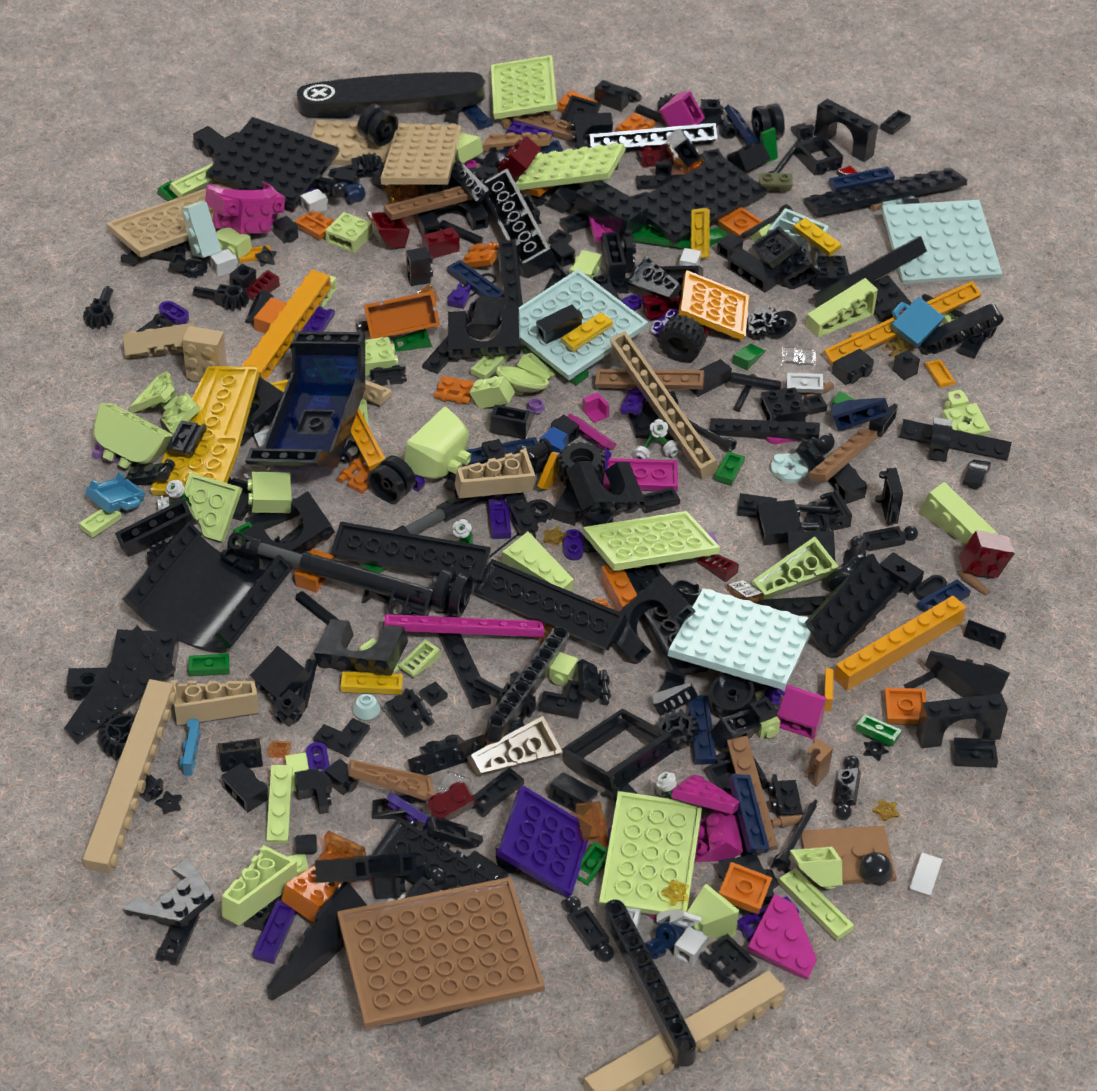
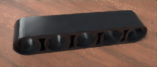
M988 304L937 327L921 343L920 347L925 355L937 354L999 326L1003 322L1004 317L995 304Z

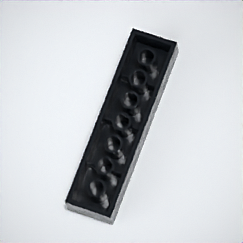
M506 169L486 180L485 182L489 185L488 189L491 193L486 200L506 239H515L518 262L527 278L557 263L509 170Z

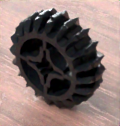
M129 710L127 714H123L121 711L120 715L113 714L112 719L106 718V722L101 724L98 741L103 753H106L108 758L113 756L116 761L121 757L137 712L132 714Z

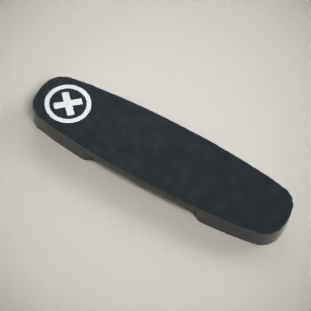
M428 72L347 78L310 83L301 86L297 90L298 110L301 115L306 117H348L354 114L355 107H368L374 104L388 106L429 102L430 109L443 110L476 105L485 98L484 78L475 72Z

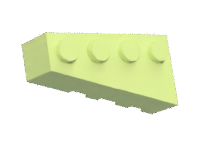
M864 278L807 314L806 326L817 337H821L874 315L878 289Z
M526 532L502 552L503 564L573 592L574 579L529 532Z
M263 845L260 849V854L258 856L255 855L251 860V865L243 869L241 877L238 880L235 879L222 895V917L240 926L283 893L285 883L297 877V861Z

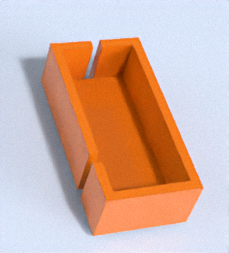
M433 290L384 300L382 305H380V301L364 304L371 339L440 326L438 311L433 309L436 306Z

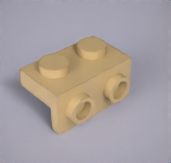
M355 377L351 378L350 386L354 385ZM365 380L363 399L382 405L392 396L391 389Z

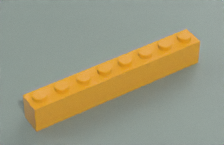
M311 269L309 274L304 277L301 285L296 288L291 299H288L284 309L278 313L274 323L270 324L269 330L261 337L259 344L253 348L251 355L243 362L242 367H257L260 373L259 376L264 380L270 376L291 346L296 331H301L332 288L330 275Z
M951 596L837 663L834 680L846 691L850 690L964 622L967 607L956 597Z

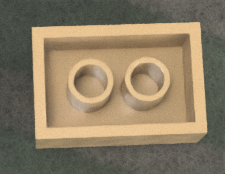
M189 326L182 339L186 379L196 382L201 381L207 367L227 366L223 331Z

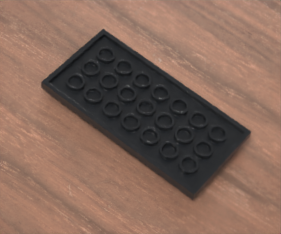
M719 156L636 200L649 207L647 223L672 243L677 244L691 236L692 210L708 208L710 210V225L740 207L743 208L766 196L767 189L760 186L758 182L726 158Z

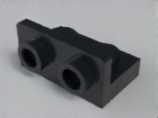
M259 738L218 743L222 772H227L241 763L247 769L263 766Z
M772 774L771 782H768V793L773 795L771 808L772 811H776L777 818L778 816L802 815L803 811L796 780L778 781L777 774Z

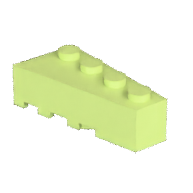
M945 482L929 492L918 512L964 545L967 544L976 530L998 534Z
M813 537L755 578L751 586L761 592L757 594L760 599H771L828 577L830 573L837 571L839 566L817 538Z

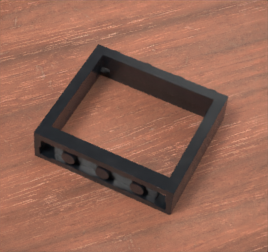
M623 708L561 749L563 751L564 764L569 769L613 794L675 752L672 734ZM624 730L649 742V744L608 772L584 759V757Z

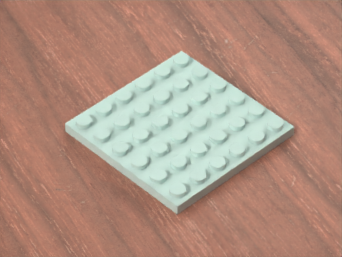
M980 200L882 206V214L892 250L918 236L922 237L927 252L898 267L902 284L1002 277V271Z
M579 269L519 307L521 343L568 380H571L611 353V338L626 331L630 338H633L648 328V321ZM571 304L581 311L583 315L582 324L600 312L613 321L612 327L574 352L561 343V338L545 344L537 335L536 321Z
M702 589L693 605L696 612L684 621L669 648L668 656L785 690L811 636V631L805 624L808 617L797 616L787 611L776 610L770 606H762L749 600L738 599L710 589Z

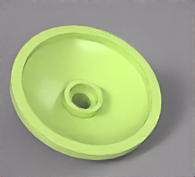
M499 366L496 370L498 377L506 376L515 393L518 394L541 391L549 385L548 379L519 367Z

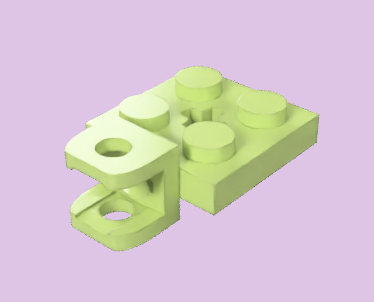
M962 390L949 392L947 395L948 401L944 405L946 410H943L942 416L944 419L952 420V429L977 435L990 434L991 430L977 404L968 405L969 400ZM957 395L960 399H956L954 396Z
M172 392L170 394L171 398L167 402H161V406L166 410L161 419L173 434L180 421H189L201 410L187 392L180 397Z

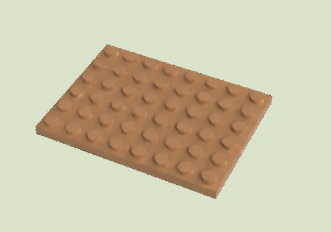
M511 877L337 912L365 1029L545 991V985Z

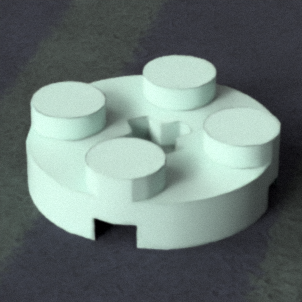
M797 453L776 454L771 463V473L775 478L781 479L782 482L797 483L807 475L808 466Z

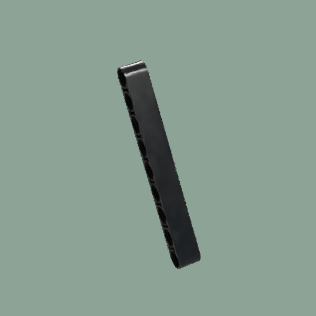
M555 627L552 629L489 715L484 731L486 740L499 742L504 737L549 674L550 667L560 652L564 653L569 637V632L565 628Z
M617 899L608 901L605 906L606 925L675 1061L683 1067L693 1065L696 1059V1041L625 904Z

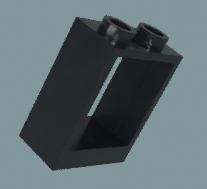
M824 135L806 139L795 144L794 155L814 176L838 170L842 167L844 155ZM823 150L829 156L817 161L811 154Z

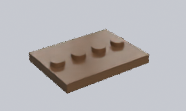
M884 826L804 830L800 836L803 849L834 848L842 860L843 884L868 883L860 875L858 866L862 857L871 852H881L890 859L893 868V875L890 881H896L895 869ZM809 877V882H811L814 886H819L813 879Z

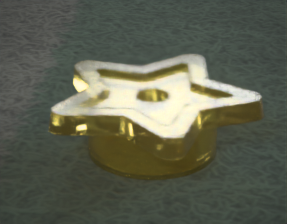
M560 526L555 527L553 530H544L546 537L543 542L558 545L567 536V533L562 532Z
M879 799V806L872 810L884 822L893 817L899 818V813L896 811L897 802L888 803L883 799Z
M671 880L669 888L663 890L662 894L670 898L672 906L679 901L688 902L689 897L686 891L689 885Z

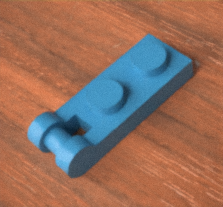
M194 718L187 721L188 739H184L183 752L185 753L184 756L181 755L180 768H183L184 776L193 775L201 736L199 721Z

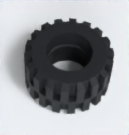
M681 315L672 316L668 319L658 336L659 348L662 349L663 354H666L668 358L683 363L684 361L687 363L691 362V360L694 361L706 342L704 328L700 326L698 321L695 322L693 318H688L685 315L683 317Z
M578 442L577 444L571 443L570 446L566 445L564 449H561L558 455V477L560 482H563V485L573 489L566 470L578 461H591L600 483L604 480L605 454L596 445Z

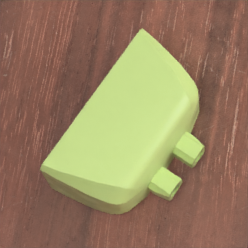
M113 403L99 404L93 434L96 441L105 447L104 458L114 461L116 454H119L121 459L118 465L128 469L133 462L141 464L153 463L165 452L173 436L172 433Z
M444 406L407 441L404 461L411 467L415 475L438 479L446 476L449 472L456 474L457 469L461 468L462 464L467 465L471 460V453L467 452L469 431L464 423Z

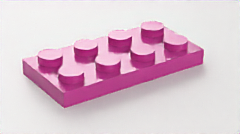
M610 458L607 461L609 463L607 469L616 462H630L641 490L659 491L673 487L678 492V460ZM605 473L603 487L605 489H612Z

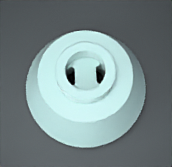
M370 694L360 695L353 705L354 715L361 720L374 719L381 710L376 698Z

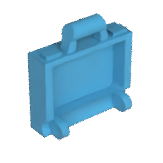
M918 297L911 305L901 302L892 311L895 320L891 323V330L906 342L918 348L940 326L944 316Z
M120 472L117 473L115 479L98 483L96 480L91 481L90 486L86 488L85 495L106 512L111 513L120 509L130 510L139 507L140 503L144 501L145 492L130 480H124V474Z

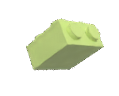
M461 133L454 163L459 159L465 164L466 161L474 159L477 155L483 153L481 137Z
M343 212L326 229V242L355 253L373 235L372 223Z
M389 337L365 340V376H369L370 370L376 367L391 368L398 365V357L394 355V343H390Z
M252 472L251 479H248L247 489L251 491V493H248V505H252V512L290 513L292 503L290 472Z

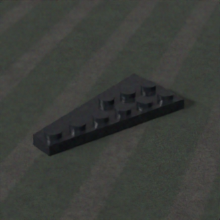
M138 625L135 626L64 727L65 732L77 745L99 730L101 724L106 722V718L112 719L113 714H120L121 711H124L144 695L149 679L162 682L176 671L172 663Z

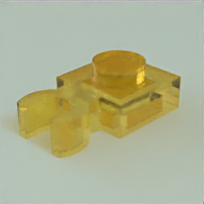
M900 336L893 338L894 342L885 345L886 348L892 347L893 349L892 353L888 354L889 356H895L898 353L915 348Z

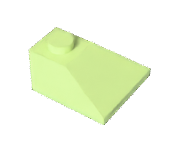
M833 847L790 850V855L798 867L819 886L833 889L836 886L843 885L842 860Z
M706 884L687 911V913L701 917V922L691 928L701 931L707 937H723L728 933L733 938L736 935L739 910Z

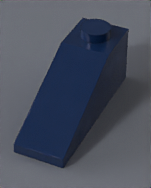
M886 398L847 400L831 405L838 431L891 414Z

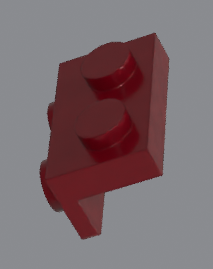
M658 145V148L644 146L641 150H637L643 168L656 167L657 162L672 158V165H674L673 149L667 147V145Z

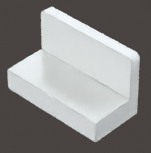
M787 373L785 386L787 388L796 387L797 392L823 393V374Z

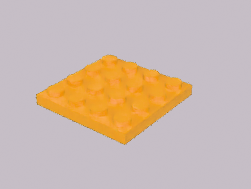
M686 270L683 277L678 315L682 317L684 315L688 316V318H693L695 322L698 321L700 325L708 326L718 332H723L733 338L743 340L746 335L749 295Z

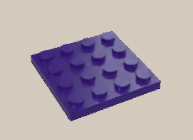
M522 785L517 790L496 855L567 898L573 893L592 827Z

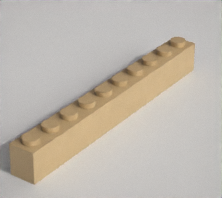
M626 331L611 338L610 343L613 353L657 416L667 423L669 433L679 443L680 449L703 480L716 473L718 466L715 457Z
M149 679L83 857L86 869L111 874L113 867L118 865L120 848L123 849L125 846L126 832L131 829L133 812L137 811L139 806L138 798L140 793H143L145 790V779L151 773L153 757H156L158 754L159 740H162L165 734L164 726L171 718L172 704L175 705L177 701V692H175L172 683Z
M770 971L763 973L685 1019L696 1041V1053L708 1050L713 1042L725 1040L730 1032L735 1029L742 1030L752 1019L758 1020L765 1015L767 1010L772 1007L777 1009L783 1004L786 989ZM661 1033L585 1077L584 1090L636 1091L637 1087L643 1084H651L659 1074H667L672 1071L677 1062Z

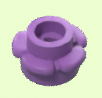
M533 398L529 401L527 408L528 411L540 414L545 409V405L541 399Z

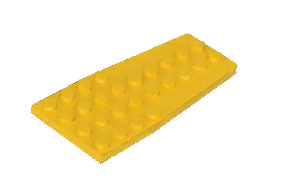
M207 367L192 397L201 410L188 421L198 423V425L205 424L207 430L192 457L189 454H185V456L171 454L166 449L161 463L170 459L176 465L173 471H170L171 475L168 480L153 482L150 489L152 495L169 496L166 493V487L172 480H180L185 488L190 472L224 483L228 482L239 452L260 375L257 367Z

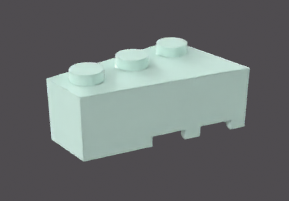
M200 201L182 207V217L186 225L191 254L204 258L221 252L222 250L207 202Z
M785 208L769 228L768 233L780 226L800 246L808 241L793 231L795 224L807 218L827 234H829V226ZM809 242V244H810L815 250L820 251L818 248H816L814 245H812V244Z

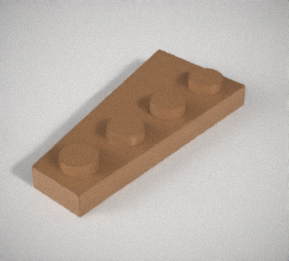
M543 112L519 117L515 116L513 121L553 130V136L572 141L573 131H570V123L562 119L557 120L552 114L547 115Z
M526 132L522 133V135H515V133H507L506 135L492 133L485 140L483 151H489V148L496 147L497 150H504L508 146L514 148V144L519 139L523 140L526 136L538 146H548L552 142V134H547L546 132L538 134Z
M352 759L349 760V776L356 780L373 783L428 802L434 795L431 776Z

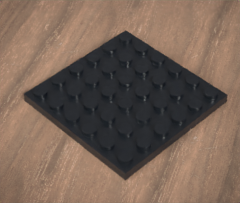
M252 117L206 171V178L239 190H262V182H266L285 197L284 206L295 210L301 202V195L309 192L317 182L316 179L321 177L339 154V147Z

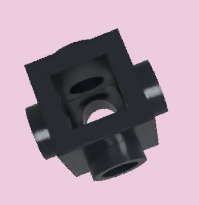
M290 689L273 703L274 718L279 723H284L288 727L294 722H298L305 712V700Z

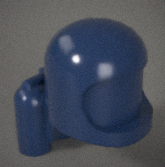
M341 182L345 185L346 192L343 196L338 197H345L349 205L364 200L365 189L361 184L348 185L346 182Z
M670 921L660 924L656 929L655 939L645 943L648 951L651 952L652 958L657 959L665 956L666 949L675 946L676 942L685 932L684 928L672 924Z

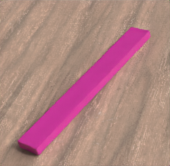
M384 615V627L385 625L401 626L405 628V631L544 637V626L541 621Z

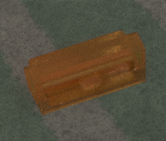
M601 802L576 804L575 809L583 840L597 839L598 844L607 847L609 834Z

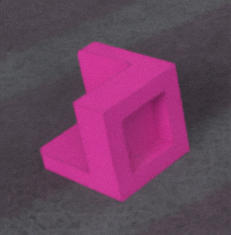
M598 392L583 398L582 411L593 423L609 417L610 405Z

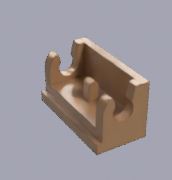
M817 738L814 739L813 744L808 748L807 755H811L809 768L804 772V778L808 777L810 773L815 774V778L811 782L815 787L829 774L833 752L831 746Z

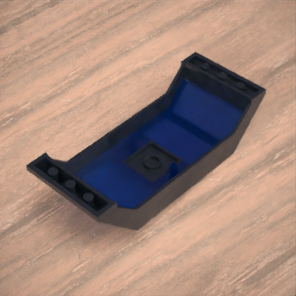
M296 331L291 343L292 373L262 448H250L245 460L247 465L338 467L365 391V332Z

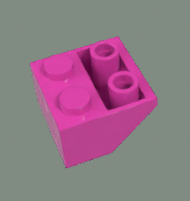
M691 91L676 94L659 110L667 127L698 125L705 118Z
M787 685L777 714L780 720L779 728L815 739L822 724L826 697Z
M717 810L700 820L694 862H715L735 858L743 853L737 817Z

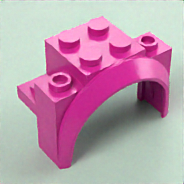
M262 182V190H234L209 184L206 186L205 202L214 210V228L229 227L239 234L270 232L271 225L276 220L277 214L284 213L285 197L266 182Z

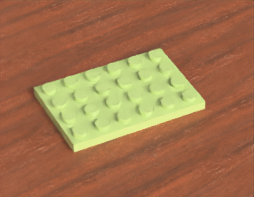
M552 55L491 65L495 119H504L512 116L519 117L525 114L550 112L558 109Z
M612 143L608 146L597 145L592 148L582 147L577 150L566 149L562 152L538 153L527 170L521 174L516 185L519 190L609 179L626 150L625 144Z
M687 511L583 527V535L613 571L640 568L646 565H658L665 562H676L683 559H694L695 557H709L720 552V546Z
M618 791L599 906L605 907L608 901L617 899L622 901L626 908L640 909L641 913L657 915L662 911L670 909L687 912L702 806L681 800Z

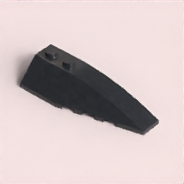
M343 882L315 916L318 921L312 929L308 927L304 932L301 946H295L291 951L288 965L283 963L267 987L269 1000H275L304 982L327 964L345 946L337 912L368 906L349 882Z

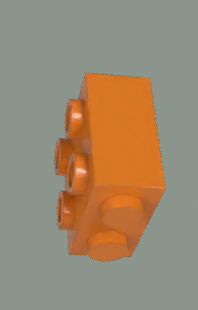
M313 866L285 883L281 901L313 923H316L318 920L315 916L341 884L338 882L316 883V872Z

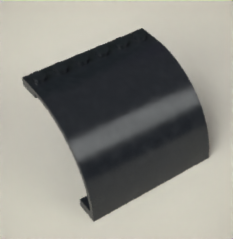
M188 521L180 528L122 600L157 631L178 632L179 642L202 650L227 649L234 645L293 567L279 554L266 569L256 568L254 573H246L244 570L236 567L238 562L232 565L224 561L220 556L221 552L210 545L201 536L202 533Z

